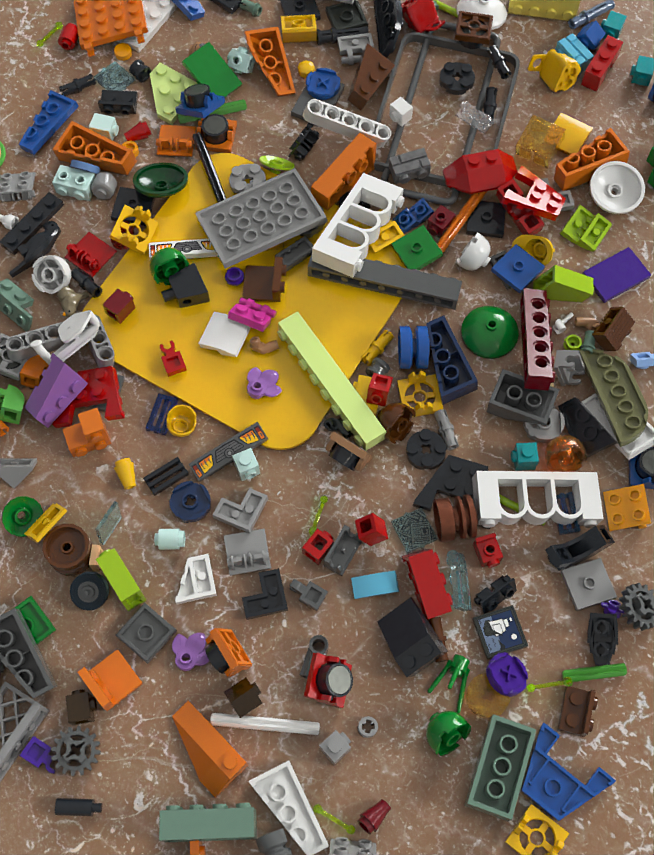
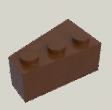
M368 43L361 53L347 99L360 111L395 66V64Z

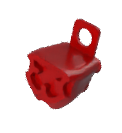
M406 0L401 3L402 18L408 24V27L415 30V32L436 31L446 23L445 20H439L433 0Z

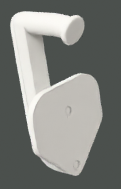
M91 310L75 313L59 326L58 334L61 341L65 344L56 350L54 354L63 362L96 336L100 323ZM90 322L91 325L84 330L87 323ZM35 340L31 342L30 346L49 365L52 361L50 359L52 354L42 346V341Z

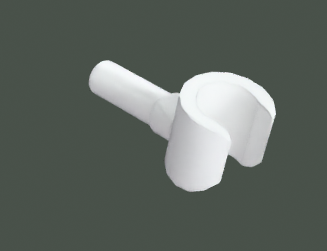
M570 312L562 320H556L555 325L552 327L556 334L566 330L564 324L574 316L573 313Z

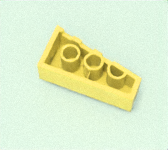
M509 0L508 13L569 21V19L576 17L581 0Z

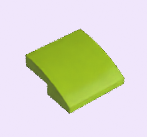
M579 205L559 234L576 245L594 252L612 226V223L599 213L593 215L582 205Z

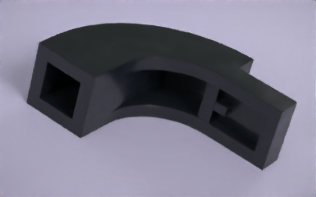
M596 525L579 537L563 544L551 545L545 551L548 554L549 562L560 571L596 555L614 544L615 541L605 525Z

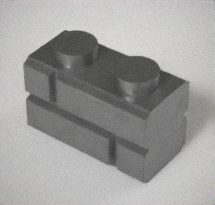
M425 148L389 158V169L395 184H405L413 178L418 177V179H422L430 174L431 164Z

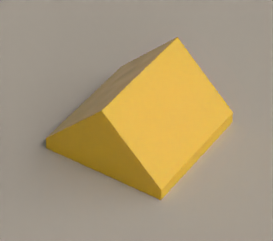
M315 14L281 16L283 43L317 41Z

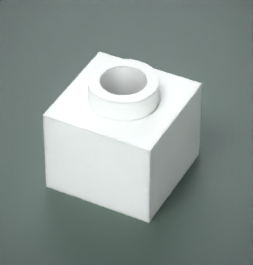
M399 97L390 104L389 116L401 127L412 119L413 107L402 97Z

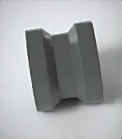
M374 358L372 365L367 367L365 372L370 377L373 376V373L384 375L389 372L390 367L382 359Z

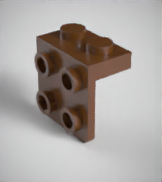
M275 257L274 267L246 266L243 298L247 300L250 298L255 301L281 302V293H285L283 276H286L287 265H283V257Z

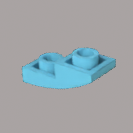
M396 571L351 578L354 599L399 592Z

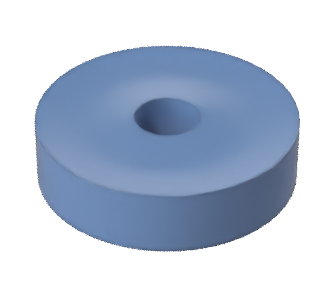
M71 160L70 167L91 172L95 175L100 172V167L78 160Z

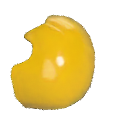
M183 404L174 406L168 412L166 426L169 432L177 437L189 436L196 427L197 415L190 406Z

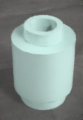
M159 529L158 533H155L154 536L155 546H158L159 550H178L180 547H185V531H180V529Z

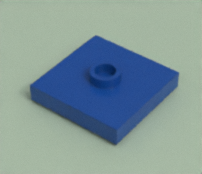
M515 244L492 267L491 271L518 293H521L544 270L545 266Z

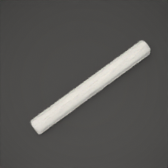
M212 713L210 719L212 726L309 735H318L320 730L318 722L254 716H243L240 718L238 715Z

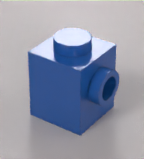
M595 20L585 25L576 37L588 50H594L600 45V41L606 33Z

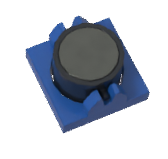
M195 84L181 92V104L175 107L177 114L204 119L223 105L225 98L224 96L212 93L210 86L207 84Z
M654 447L648 448L629 460V487L644 484L645 488L654 489Z

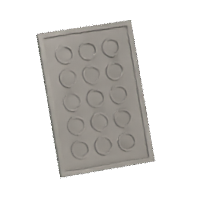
M295 168L195 213L197 220L225 269L327 222L326 215Z

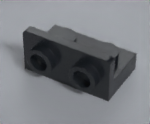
M102 90L98 106L100 111L106 114H136L138 93L137 91Z

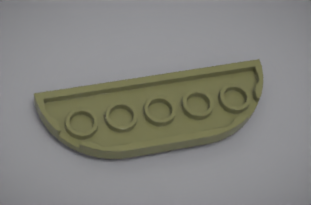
M593 349V354L589 351L579 350L587 375L619 446L622 447L632 443L643 433L646 427L648 407L630 368L621 358L616 355L613 357L605 354L603 350Z

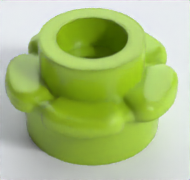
M573 334L564 339L563 347L565 350H581L582 341L579 336Z

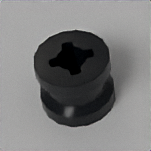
M139 59L135 60L129 68V73L136 76L139 82L148 80L152 72Z

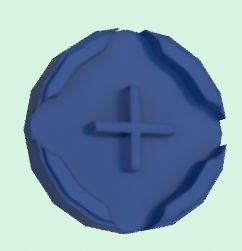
M318 68L313 73L310 72L308 74L306 90L313 98L319 100L333 98L340 90V78L334 70Z

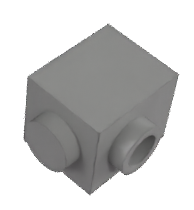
M335 730L319 745V749L335 766L351 750L349 745L351 740L344 732L339 734Z

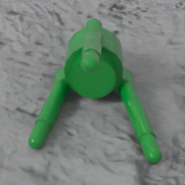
M455 654L452 660L447 661L446 666L427 691L431 693L450 669L449 672L452 674V677L448 684V689L452 688L457 677H462L457 705V713H460L467 677L470 669H468L470 661L461 655Z

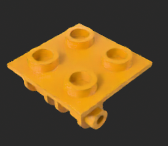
M644 484L603 492L609 531L636 526L639 529L647 528V524H651Z

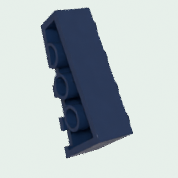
M443 315L427 322L430 350L442 405L478 390V380L445 316Z

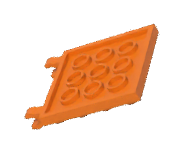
M73 0L79 43L82 50H87L88 57L95 56V46L135 36L137 37L138 44L145 42L144 33L148 32L142 0Z

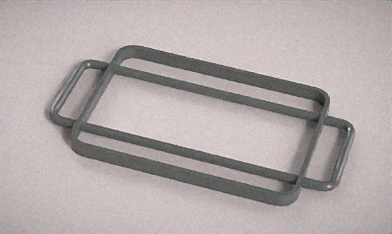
M446 22L440 28L456 31L457 24ZM426 31V34L419 32L406 34L401 41L394 62L395 66L392 69L376 122L381 123L404 48L408 43H423L405 99L410 105L429 45L488 57V66L463 155L470 154L483 110V103L486 98V88L489 87L494 70L493 61L487 53L489 47L481 46L477 49H468L462 46L459 41L433 36V31ZM491 31L490 39L494 41L493 45H497L499 50L501 39L496 33ZM499 50V52L505 57L506 62L514 66L515 71L494 150L498 149L520 66V61L515 54ZM399 124L397 125L386 163L375 160L374 170L383 172L381 180L388 182L389 175L391 174L389 158L396 155L405 124L402 127ZM430 173L422 179H418V177L413 178L447 187L444 176ZM453 188L451 197L442 198L403 189V196L418 200L424 198L426 202L445 206L455 203L460 191Z

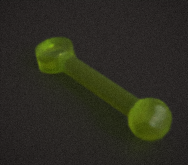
M56 22V26L45 37L36 42L37 46L42 47L43 42L57 29H62V23Z
M323 495L320 498L321 503L313 526L309 528L311 536L316 531L324 504L328 501L327 496Z
M565 677L562 681L538 685L528 684L527 690L534 692L535 689L559 685L569 687L573 684L571 677Z
M314 805V813L322 814L345 828L348 834L355 833L353 825H347L324 811L321 805Z

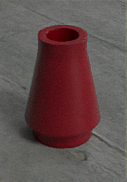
M381 799L377 804L360 814L358 824L368 834H371L373 831L376 832L387 813L391 810L390 806Z

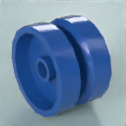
M399 326V369H410L413 357L417 369H427L430 354L427 326H417L414 330V338H412V330L409 326Z

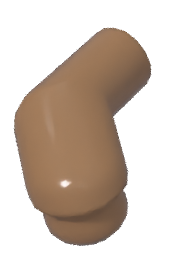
M575 317L574 320L575 327H585L587 330L595 331L600 324L595 318Z
M252 337L250 339L251 349L258 353L267 354L279 349L276 340L265 344L260 341L259 337Z

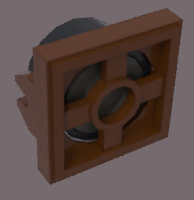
M459 11L454 40H459L461 45L468 49H477L483 46V44L489 45L493 15Z

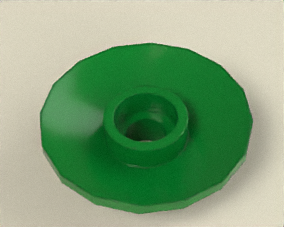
M18 496L10 500L3 509L2 523L4 528L12 535L24 537L26 536L24 533L43 514V509L34 498ZM19 512H24L23 518H18Z

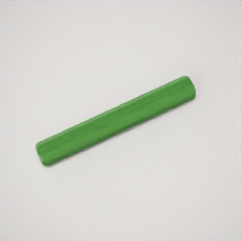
M242 99L224 103L209 115H224L246 110V101ZM178 114L180 124L201 120L198 117Z

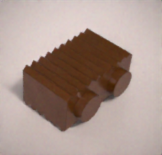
M625 307L609 308L608 313L605 314L606 316H604V319H602L592 334L604 351L620 349L622 341L632 331L631 328L635 321L629 315L630 313L625 310Z

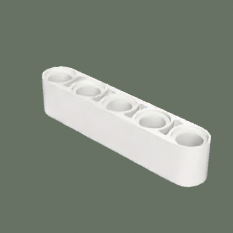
M311 99L303 111V118L307 122L352 139L361 133L377 143L376 148L383 147L391 136V130L388 126L317 99Z

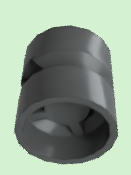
M283 828L256 839L260 853L265 855H293L291 849L285 846L288 840Z

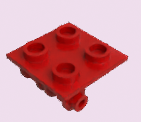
M88 232L77 244L70 243L67 245L66 250H68V254L64 258L93 278L116 254L117 250Z

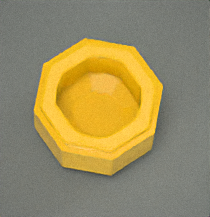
M308 60L300 62L297 67L300 77L307 78L310 72L313 73L315 71L314 64Z

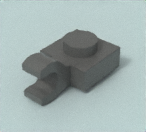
M293 579L289 588L293 592L301 594L299 601L315 611H318L328 594V591L311 581L305 586L298 580Z

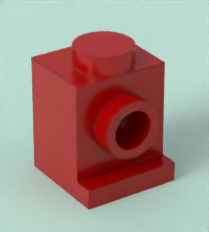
M317 528L303 545L302 554L319 566L334 544L332 535L325 530L322 532ZM322 545L323 548L322 550H318L316 546Z
M495 532L475 538L473 547L481 567L488 566V568L499 565L503 554L497 542ZM491 547L493 552L489 553L486 549Z

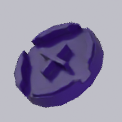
M505 652L498 653L489 660L486 667L489 683L495 691L504 696H516L527 686L528 673L526 668L517 657H512L508 655L509 653Z

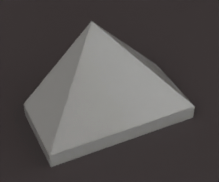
M0 458V477L11 487L15 488L34 469L37 464V458Z

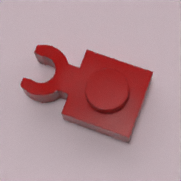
M172 340L170 341L171 347L169 349H165L163 344H160L161 352L165 355L161 359L168 377L187 371L180 351L175 352L176 348Z

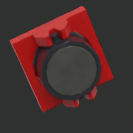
M313 653L304 697L337 708H344L346 695L353 686L352 665L346 663L345 659H339V657Z

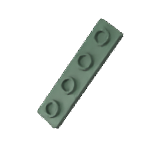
M8 278L0 281V311L26 332L30 331L33 317L24 309L32 306L34 299Z

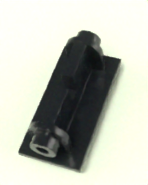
M502 575L490 584L494 591L486 587L475 595L476 597L473 600L476 605L479 606L481 604L483 614L494 610L498 604L514 595L517 591L514 578L511 579L508 575Z

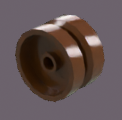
M61 524L47 533L43 540L42 551L45 559L56 572L64 576H75L83 573L90 567L89 560L93 543L81 527L74 524Z

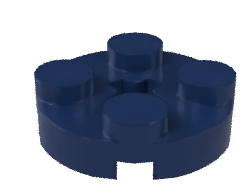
M186 481L174 488L169 505L174 516L182 522H196L204 518L211 510V497L204 485L193 483V481ZM189 497L192 500L196 499L194 505L192 506L185 505V503H187V498Z

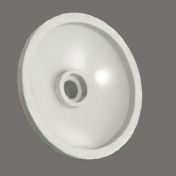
M460 0L456 10L457 15L459 11L493 15L491 30L502 26L507 17V10L500 0Z
M611 161L601 165L593 173L589 187L592 199L601 209L612 214L631 212L641 203L645 194V183L641 174L636 168L625 162Z

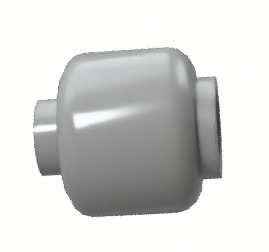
M108 172L98 173L91 184L92 193L97 198L103 200L112 198L117 188L116 179Z

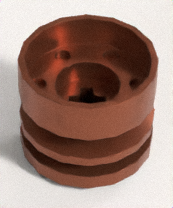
M463 495V500H461L460 496H455L454 506H452L448 497L433 500L434 522L439 542L454 541L456 531H458L461 539H466L467 534L469 538H476L478 518L471 495Z

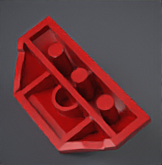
M499 149L462 155L443 169L442 172L447 187H453L464 193L475 194L496 190L513 179L518 170L512 156Z

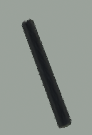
M200 132L193 134L194 143L217 203L226 199L203 136Z

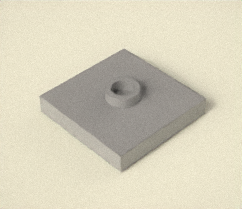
M601 558L561 570V575L576 611L617 598Z

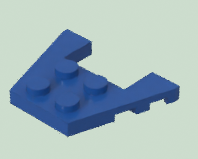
M543 723L540 726L520 791L552 818L560 821L604 789L614 784L616 780L598 767L585 785L547 755L560 735Z

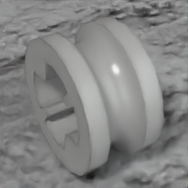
M369 716L362 718L357 727L359 734L365 738L374 736L378 730L377 721ZM366 721H370V725H374V729H371L369 733H365V729L362 730V725H365Z

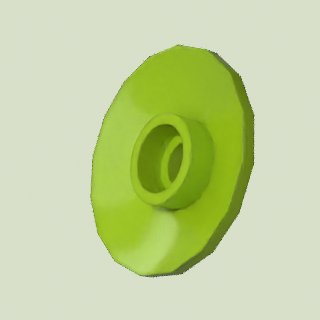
M261 156L259 158L260 163L270 168V171L275 174H280L281 171H289L295 167L291 161L280 157Z

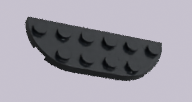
M373 0L379 52L386 58L394 52L395 44L404 24L401 0Z

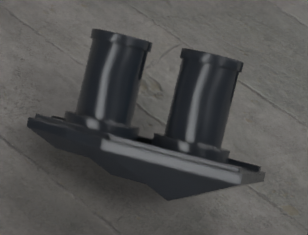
M590 613L587 643L590 645V653L593 654L596 666L609 665L612 655H615L616 645H618L617 614Z

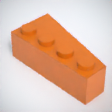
M71 121L52 149L59 161L71 163V160H78L98 166L100 170L127 176L137 162L131 149L74 121Z
M609 128L604 135L597 136L589 145L585 144L581 147L580 151L572 153L557 163L554 180L562 191H566L589 182L596 169L607 162L621 161L627 163L630 151L612 128Z
M359 133L318 180L312 184L311 193L320 206L329 210L339 201L341 196L355 186L363 173L368 175L374 170L377 143Z

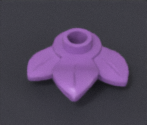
M257 367L252 368L247 375L249 382L247 392L249 396L259 399L263 396L275 397L279 395L282 389L275 385L279 378L278 372L275 370H265L262 372Z
M195 633L189 636L188 639L181 634L174 638L172 650L176 655L175 664L180 670L189 671L195 665L203 666L209 662L205 651L206 638L203 633ZM184 657L190 658L189 661H183L182 659Z

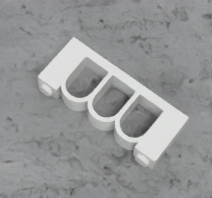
M363 173L312 247V261L353 278L356 272H360L363 267L364 261L362 260L367 257L369 244L374 243L378 239L380 227L390 221L391 213L394 214L398 207H402L405 199L403 197V188ZM360 201L381 208L383 211H372L358 204ZM351 218L372 228L362 229L347 223V220ZM338 235L361 246L350 247L334 240Z
M476 471L472 477L474 506L477 512L478 525H483L485 528L494 527L498 522L512 525L521 518L532 525L544 524L550 518L560 525H570L576 521L577 526H584L585 528H593L603 520L597 472ZM498 486L517 487L518 514H509L503 510L500 504ZM527 487H544L547 514H537L530 508ZM555 487H572L574 514H565L559 509Z

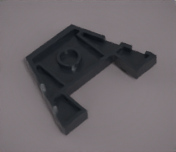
M448 455L416 497L413 506L431 511L436 493L454 498L455 496H460L461 500H463V495L469 494L474 503L472 477L476 471H488V466Z

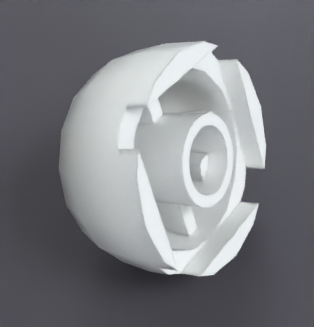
M477 232L475 237H472L461 252L462 256L457 258L455 263L470 271L477 270L481 266L485 267L491 259L488 257L491 251L488 240Z
M46 255L34 262L32 280L40 291L54 294L69 285L71 269L63 258L55 255Z

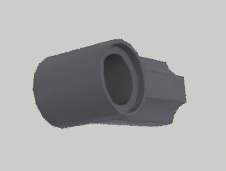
M316 635L309 641V648L300 672V676L308 679L313 653H320L325 656L328 653V640L322 635ZM317 642H321L325 646L320 652L313 649V645Z

